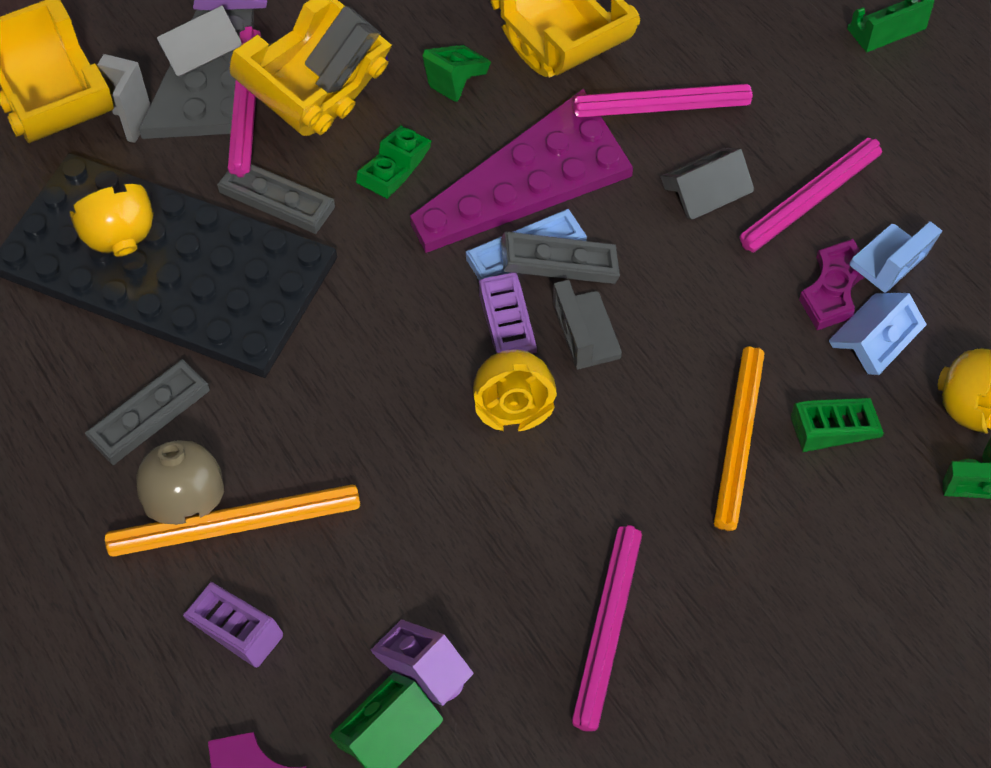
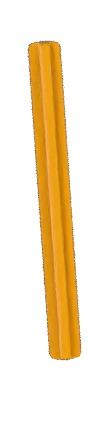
M352 484L212 511L201 518L199 514L185 517L186 523L178 525L155 522L108 531L105 534V546L108 554L114 557L355 510L360 507L358 489L356 485Z

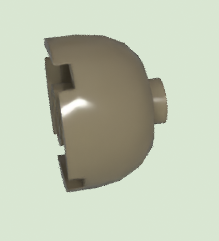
M177 440L166 442L153 448L143 458L136 474L138 498L144 512L149 518L159 523L183 524L186 523L185 517L199 513L201 518L209 514L220 503L224 494L222 474L216 459L206 448L193 441Z

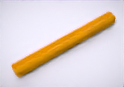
M751 346L745 347L742 352L714 520L716 528L727 531L735 530L739 520L765 354L761 348H753Z

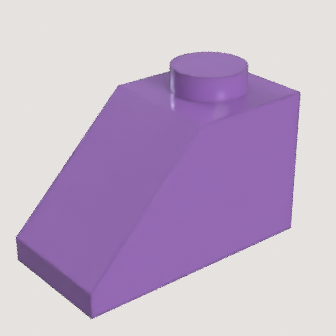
M402 619L371 649L375 657L392 672L414 680L430 701L442 706L447 701L458 696L463 689V684L474 674L444 634Z

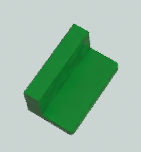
M393 672L329 736L339 749L354 756L363 768H397L442 723L443 718L414 680Z

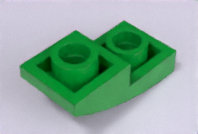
M403 126L398 127L380 142L379 154L357 171L356 183L386 199L389 198L416 169L430 149L432 141Z

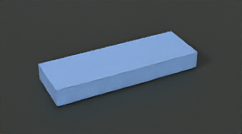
M569 209L514 231L515 233L587 240L586 234ZM502 237L466 251V260L479 281L484 278L512 273L504 272Z

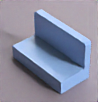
M930 221L911 237L897 225L891 224L852 258L850 266L886 293L927 256L942 230Z
M876 293L833 335L829 343L832 348L853 349L867 374L880 375L927 324L910 293Z

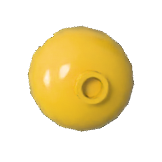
M124 184L127 192L116 194L112 187H108L77 201L73 205L76 213L70 211V217L80 239L93 250L103 253L114 252V255L117 257L136 251V244L146 238L151 229L153 219L151 203L146 189L142 185Z
M980 348L965 351L953 361L950 368L944 367L939 376L938 390L943 391L944 407L954 421L968 429L984 434L988 433L987 428L991 429V349Z
M518 349L505 350L490 356L479 368L473 384L476 413L483 423L495 430L504 431L503 425L520 424L518 431L528 430L545 421L555 408L554 400L557 397L554 378L545 362L528 351Z

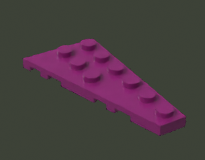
M584 89L410 215L411 226L425 253L632 177L633 166L602 117L578 118L575 116L573 100L577 95H587Z

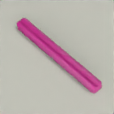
M247 26L244 31L240 32L239 38L243 45L256 35L261 37V33L259 30H253L252 26ZM236 80L228 171L230 174H235L241 178L246 173H249L251 168L256 96Z
M749 84L588 94L574 97L573 110L576 117L582 118L748 106L751 104L753 94Z
M866 138L744 231L739 237L742 247L746 251L749 250L751 252H756L877 159L882 154V149L879 146L880 142L877 139Z
M631 525L619 527L616 532L572 717L573 726L586 732L596 731L599 727L641 544V531Z

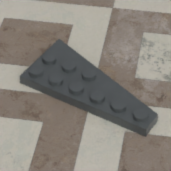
M254 9L225 10L238 36H240L241 31L245 30V27L252 26L254 28ZM196 10L192 20L212 10ZM233 51L181 77L176 76L170 64L139 128L141 138L231 134L236 81L230 74V61Z

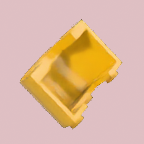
M44 0L0 17V88L2 90L0 91V105L4 113L12 111L8 114L7 118L16 137L24 135L26 141L31 143L114 109L108 85L95 63L90 65L78 43L71 19L61 0Z
M309 0L303 4L291 32L270 46L259 35H256L235 49L231 57V76L303 136H309L314 133L322 135L330 128L337 116L341 119L345 118L355 106L356 102L354 99L372 77L374 79L379 77L388 65L385 57L392 44L379 35L340 91L327 93L315 84L320 77L305 65V61L340 11L345 7L338 0Z
M490 0L493 10L501 9V18L506 22L502 29L519 56L535 72L549 78L554 75L558 76L629 40L640 24L637 10L634 6L628 5L624 0H611V12H607L596 0Z

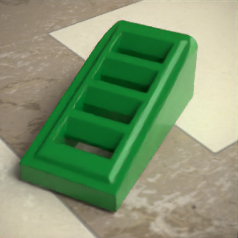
M871 398L813 400L794 403L791 420L802 452L883 437L884 432ZM864 412L869 426H861L856 413ZM843 415H848L852 427H846ZM828 418L834 419L836 427H830ZM819 420L821 428H815L813 421Z

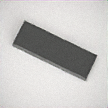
M252 164L250 172L246 173L244 177L239 178L227 171L217 184L219 193L314 234H317L335 208L333 198Z
M506 231L501 238L504 272L616 284L620 277L616 244Z
M181 359L86 431L85 435L88 441L114 465L210 391L208 383Z

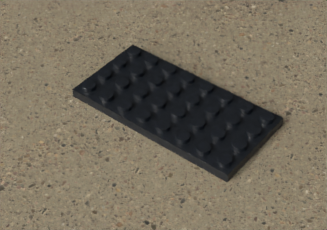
M68 153L0 247V277L266 378L335 263L337 252L333 247ZM124 184L142 185L146 189L151 203L153 219L151 229L146 238L136 244V251L117 257L114 255V252L103 253L93 250L80 239L70 217V211L76 213L73 205L77 201L108 187H112L116 194L127 192Z

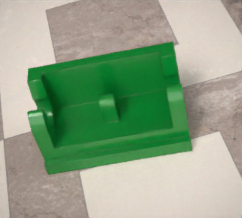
M905 0L867 16H864L865 8L862 7L854 11L852 21L848 24L847 30L867 53L925 30L935 1L921 0L918 2V0Z

